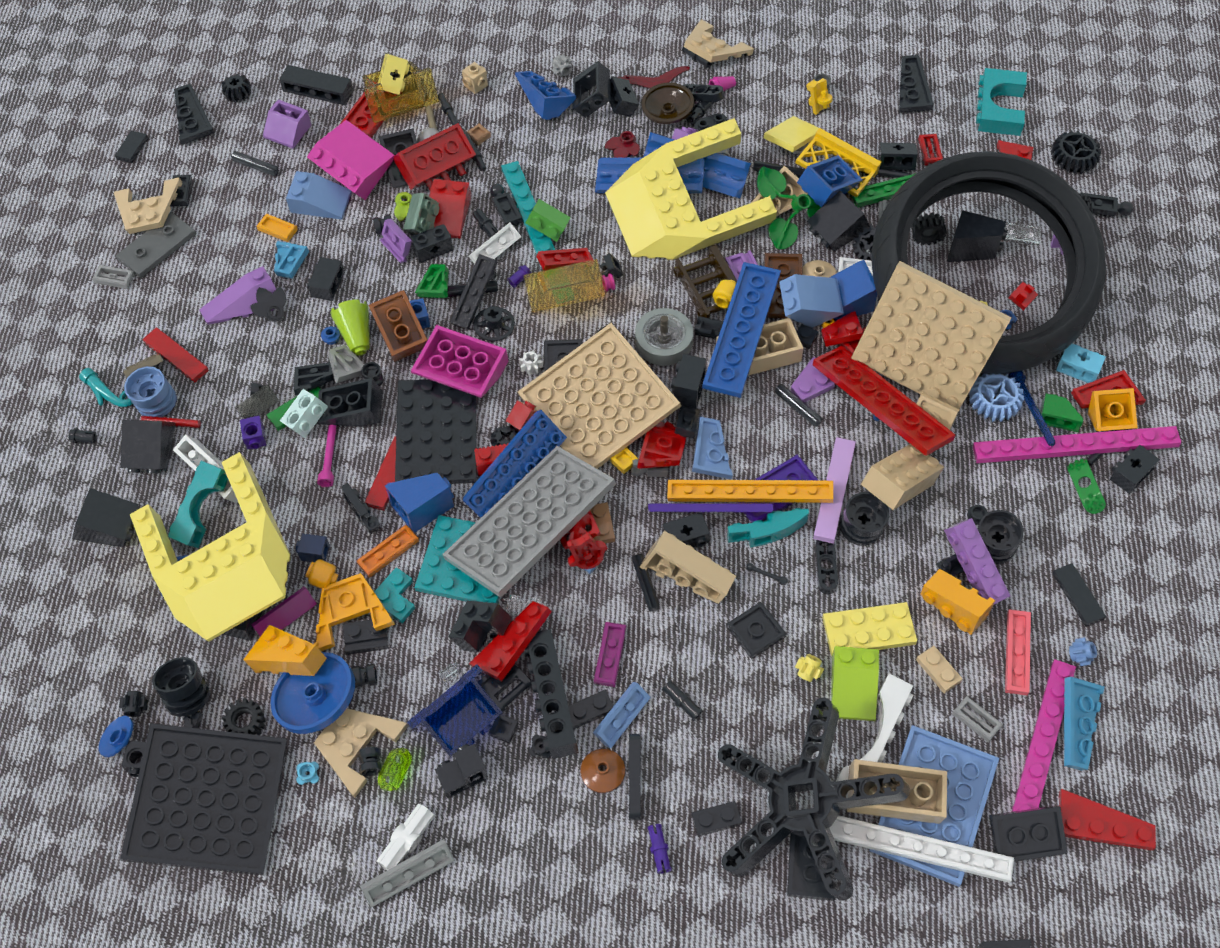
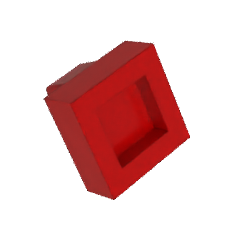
M1022 282L1008 298L1024 311L1037 297L1038 293L1034 291L1035 288Z

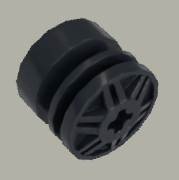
M860 492L853 495L848 500L839 521L843 536L855 545L867 546L879 539L890 517L889 508L871 492Z
M990 511L982 517L977 527L995 564L1006 563L1012 559L1023 539L1024 528L1016 515L1009 511Z
M179 657L169 660L161 665L153 675V687L165 705L166 710L173 716L182 717L196 713L209 700L210 688L202 676L197 663L191 658Z

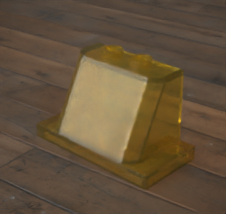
M408 61L409 71L412 74L403 79L405 87L403 92H400V95L383 91L382 84L378 83L381 70L363 75L364 92L372 121L374 123L438 103V95L431 69L428 67L420 70L414 63Z
M597 259L523 275L531 312L605 296Z

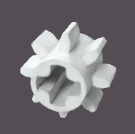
M534 351L524 352L523 358H519L521 372L525 371L529 376L535 373L538 374L539 368H543L541 354L537 355Z

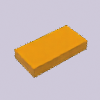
M267 213L256 226L259 231L289 242L298 230L297 225Z

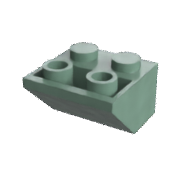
M425 193L412 194L403 230L416 235L434 228L435 218L439 213V203Z

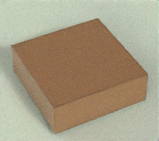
M477 124L467 131L477 146L491 137V132L481 124Z

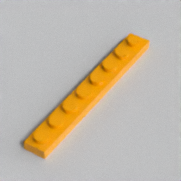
M668 480L667 500L668 502L833 503V481Z

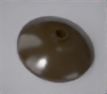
M677 83L655 85L642 98V110L645 116L651 121L660 124L680 122L690 115L694 107V97L691 91Z

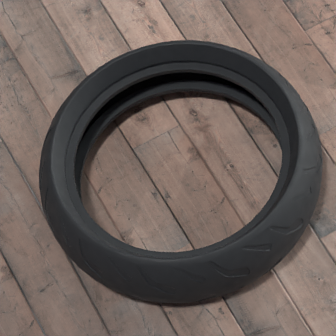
M988 151L969 152L947 157L930 164L913 175L898 189L879 219L872 247L873 280L879 300L899 261L908 265L907 243L911 225L922 212L936 202L956 194L984 192L1001 195L1028 207L1049 226L1063 251L1067 269V282L1062 303L1056 314L1050 320L1032 330L1001 336L980 374H1007L1023 371L1038 366L1067 349L1082 334L1094 316L1101 300L1106 276L1104 242L1096 220L1085 201L1073 187L1055 172L1041 164L1017 155Z

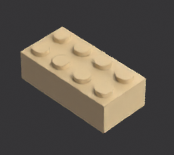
M790 318L764 324L749 375L802 361L803 346Z
M909 444L872 465L861 485L894 510L933 486L944 466L936 458L923 455L914 446Z
M854 759L849 766L848 780L897 774L909 785L910 794L907 799L901 802L847 808V812L940 824L946 818L947 771ZM872 787L869 795L876 793L877 787ZM854 790L848 791V798L853 795Z

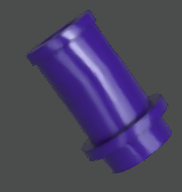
M526 265L520 266L518 271L509 277L507 281H509L508 283L513 288H516L525 278H530L531 271Z

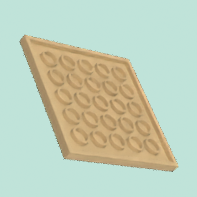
M899 261L854 351L852 359L865 363L876 372L920 395L922 393L928 394L960 409L1009 324L1011 317Z
M612 323L608 324L518 391L519 396L524 402L527 400L536 406L535 410H542L566 435L567 438L560 447L596 469L681 407L676 397Z

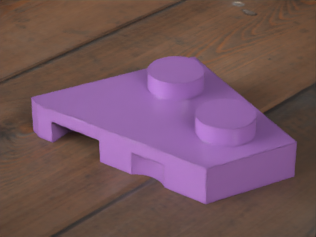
M815 357L810 360L791 385V391L803 402H807L835 387L833 381L812 365Z

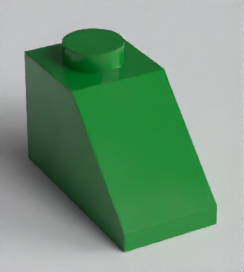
M1046 393L1041 403L1038 424L1078 432L1083 423V417L1067 398Z

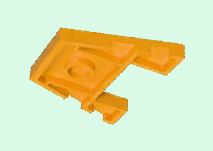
M361 573L329 584L321 589L318 611L320 617L319 624L316 625L317 639L314 644L320 651L335 647L331 627L371 613L373 627L376 631L395 625L393 619Z

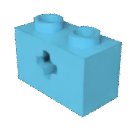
M1071 344L1065 349L1056 371L1090 383L1097 379L1106 356L1082 348L1079 345Z

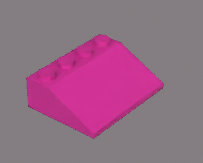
M347 120L320 139L307 156L316 165L364 200L367 199L395 157L394 154Z
M436 325L412 367L411 373L482 398L501 377L509 360L505 348Z

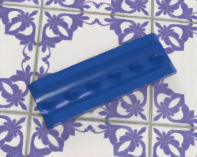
M650 132L643 158L675 139ZM714 153L704 157L703 187L741 198L751 163L721 153Z
M642 158L598 159L595 193H605L634 163ZM703 158L677 167L689 194H702L705 159Z
M542 410L535 412L465 494L463 501L481 518L556 446L559 447L567 438L566 435Z

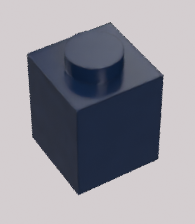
M302 533L300 541L298 540L295 550L301 561L316 562L318 559L326 561L330 544L326 536Z

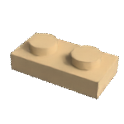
M935 646L917 656L916 661L944 694L961 683L962 677Z

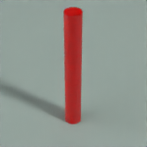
M141 416V420L175 422L176 426L200 428L201 425L200 420Z

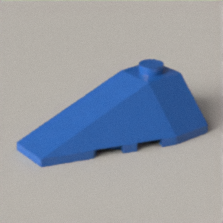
M532 71L515 72V76L535 112L545 120L559 117L576 99V95L565 87L560 89L557 87V83L547 82L544 77Z

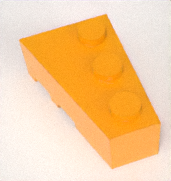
M939 569L923 585L920 595L928 604H933L938 608L944 617L953 620L959 629L972 635L987 619L995 600L991 597L988 599L978 595L979 591L972 588L969 590L961 585V580Z
M269 625L243 660L255 673L269 671L273 674L287 672L290 675L314 676L327 658L315 644Z

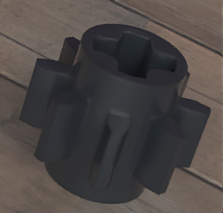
M128 691L124 697H120L119 708H122L125 716L139 717L143 710H147L148 700H146L142 692Z

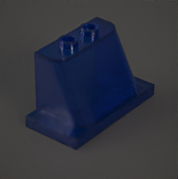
M476 664L428 707L423 708L407 722V726L413 732L423 725L447 755L451 757L454 755L453 753L457 752L459 747L465 744H474L475 740L473 738L481 733L483 736L493 727L490 723L503 712L476 681L483 671Z

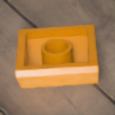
M1134 388L1092 392L1088 416L1096 431L1138 428Z

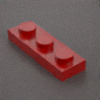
M587 248L538 251L536 256L543 270L590 267L594 263Z

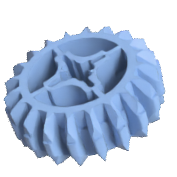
M1008 373L1005 376L1001 374H983L981 377L978 376L969 392L970 404H973L972 410H978V415L983 414L984 419L990 417L992 422L996 418L1002 422L1004 418L1009 420L1012 416L1015 417L1018 411L1021 410L1024 401L1023 389H1020V383H1015V377L1008 378Z

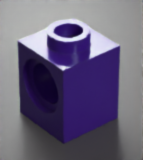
M260 416L241 419L242 440L247 450L267 446L265 429Z

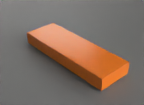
M404 525L356 562L370 578L418 543L419 538L407 525Z

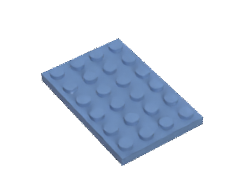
M912 725L898 765L947 771L946 818L940 824L881 816L878 825L973 847L999 758ZM869 849L870 852L960 887L965 872Z

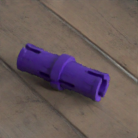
M655 824L657 834H655L653 825H650L647 829L652 844L650 850L651 854H654L657 874H664L662 864H664L665 871L668 873L672 871V868L670 867L667 854L669 850L668 844L664 841L662 824Z

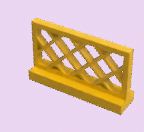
M821 128L817 130L815 137L795 162L806 169L807 166L820 162L816 160L815 156L824 155L826 160L829 159L828 154L839 155L846 163L853 166L852 169L858 175L859 171L868 174L866 177H861L863 180L858 184L859 188L857 190L852 188L848 191L849 194L855 197L860 195L873 177L875 178L881 165V161ZM816 145L822 148V150L814 151L813 146ZM812 157L813 162L807 163L803 161V158Z

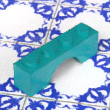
M201 460L195 470L194 478L187 488L184 501L179 506L176 519L170 527L169 538L187 546L199 548L207 530L200 520V508L203 501L210 494L224 491L228 482L224 469Z

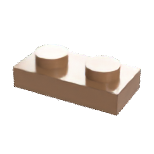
M608 502L596 504L590 511L595 518L601 535L594 537V540L604 543L615 542Z

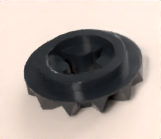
M504 424L502 427L495 428V431L491 433V445H507L516 436L519 429L512 425L505 426ZM502 435L509 436L510 441L507 439L503 440Z

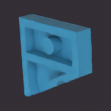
M277 241L276 246L278 250L275 254L274 272L277 276L293 279L308 255L309 250L307 246Z

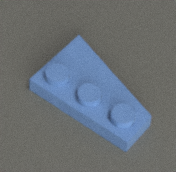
M705 417L699 418L692 472L732 479L733 474L728 463L729 457L724 446L725 441L720 420Z

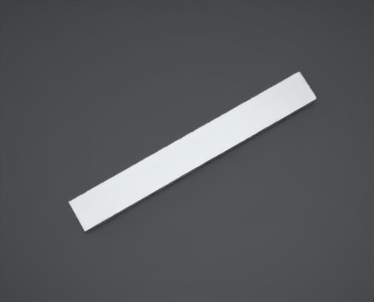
M839 815L830 827L835 841L1008 883L1012 880L1013 857Z

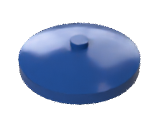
M322 652L327 659L314 676L282 673L273 688L270 703L274 718L284 729L297 734L313 733L326 728L343 714L354 694L355 677L350 666L340 656Z

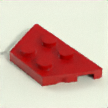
M661 421L646 432L637 468L679 466L686 437L675 434L676 427L668 421L663 423Z

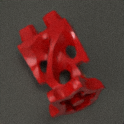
M590 510L560 539L563 547L570 549L572 553L568 558L570 567L577 566L581 569L594 568L602 562L604 553L608 549L604 542L593 539L601 535V532ZM586 525H591L592 529L587 531L585 527ZM567 535H570L569 541L566 539Z

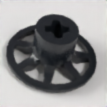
M490 306L481 310L476 315L473 325L476 334L482 339L500 341L507 338L513 332L515 321L513 315L508 310L497 306ZM483 315L484 321L478 322V319ZM511 320V327H508L503 322ZM486 326L483 334L477 328ZM501 328L502 330L508 332L502 336H499L498 329ZM491 330H494L496 337H487Z

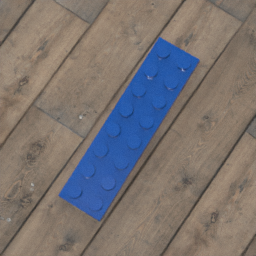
M743 262L702 384V389L741 398L781 270Z

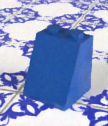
M861 260L829 277L838 280L844 314L833 318L834 322L854 311L857 316L874 312L877 291L873 276L865 260Z
M438 473L385 485L391 506L414 533L438 518V515H442L454 507L452 500L454 495L450 490L452 486L447 478L444 477L442 479Z

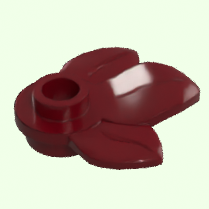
M630 131L622 132L619 137L610 138L605 144L606 149L614 150V158H627L629 154L637 156L640 151V146L636 143V137Z

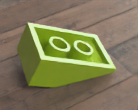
M834 647L832 654L831 702L837 707L840 719L876 721L879 649Z

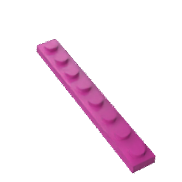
M1056 659L1052 662L1011 812L1039 808L1064 714L1065 678L1074 676L1076 666Z

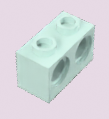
M303 389L280 421L306 438L328 406L316 396Z

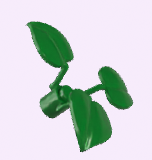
M763 166L757 177V186L760 194L764 198L770 196L771 200L776 196L792 199L791 206L794 212L787 221L783 218H777L769 226V237L775 248L783 250L791 246L798 237V227L790 223L792 218L807 209V215L810 218L821 207L814 202L809 194H801L799 196L795 194H781L786 188L785 177L779 171Z

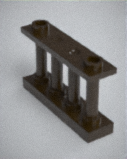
M717 245L709 247L707 258L683 266L679 258L675 259V267L673 268L675 277L679 278L697 309L698 316L710 318V314L727 309L717 305L706 307L703 300L713 297V292L716 288L698 293L695 287L717 278L721 279V281L733 280L737 283V279ZM707 265L713 266L715 269L714 272L692 280L688 275V272Z

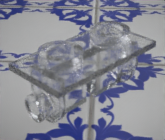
M509 595V599L503 598L504 601H507V605H503V609L510 616H518L522 609H525L533 601L547 605V603L542 602L543 598L530 597V601L521 600L522 596Z

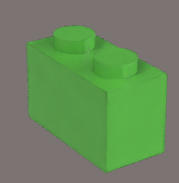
M538 199L525 223L557 242L571 217Z

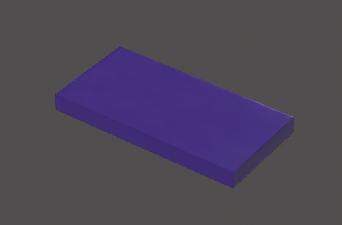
M798 455L755 479L819 481ZM736 502L774 503V511H782L793 504L789 502ZM772 512L743 513L752 523L758 520H767V514Z

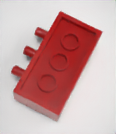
M457 123L398 152L393 160L410 190L426 183L431 191L433 179L441 176L443 180L451 181L447 172L455 168L460 176L465 175L466 171L462 165L471 161L476 153L461 126Z

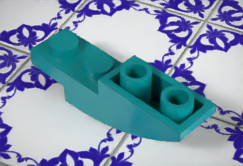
M795 508L785 512L773 511L767 514V520L764 522L758 520L748 524L735 523L727 528L728 543L749 540L751 548L783 539L807 523L809 509Z

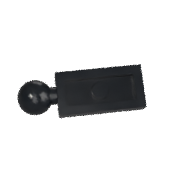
M500 184L492 185L490 188V194L493 197L492 203L504 226L509 222L512 225L522 223V216L509 192L504 193V188Z
M1081 192L1082 196L1085 194L1087 198L1090 197L1094 214L1116 216L1117 211H1119L1121 215L1128 216L1134 210L1133 204L1129 201L1118 204V198Z

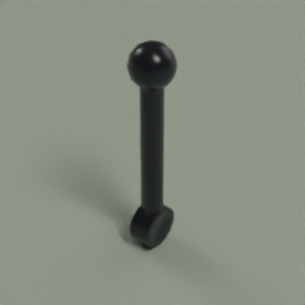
M752 563L746 565L748 571L753 570L779 581L781 585H786L788 582L785 576H776L754 567Z

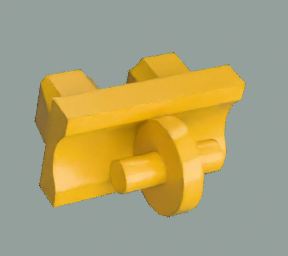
M826 79L812 80L807 83V90L811 93V97L808 100L809 105L812 106L813 113L817 115L821 110L830 107L829 104L833 101L831 94H828Z

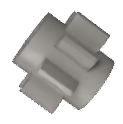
M564 54L556 56L552 61V66L554 67L552 71L561 77L569 75L573 67L571 65L572 60Z

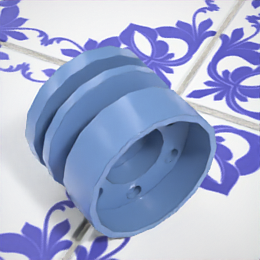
M142 367L132 372L126 379L124 385L125 394L142 416L163 417L175 406L177 400L176 392L159 369L155 367Z

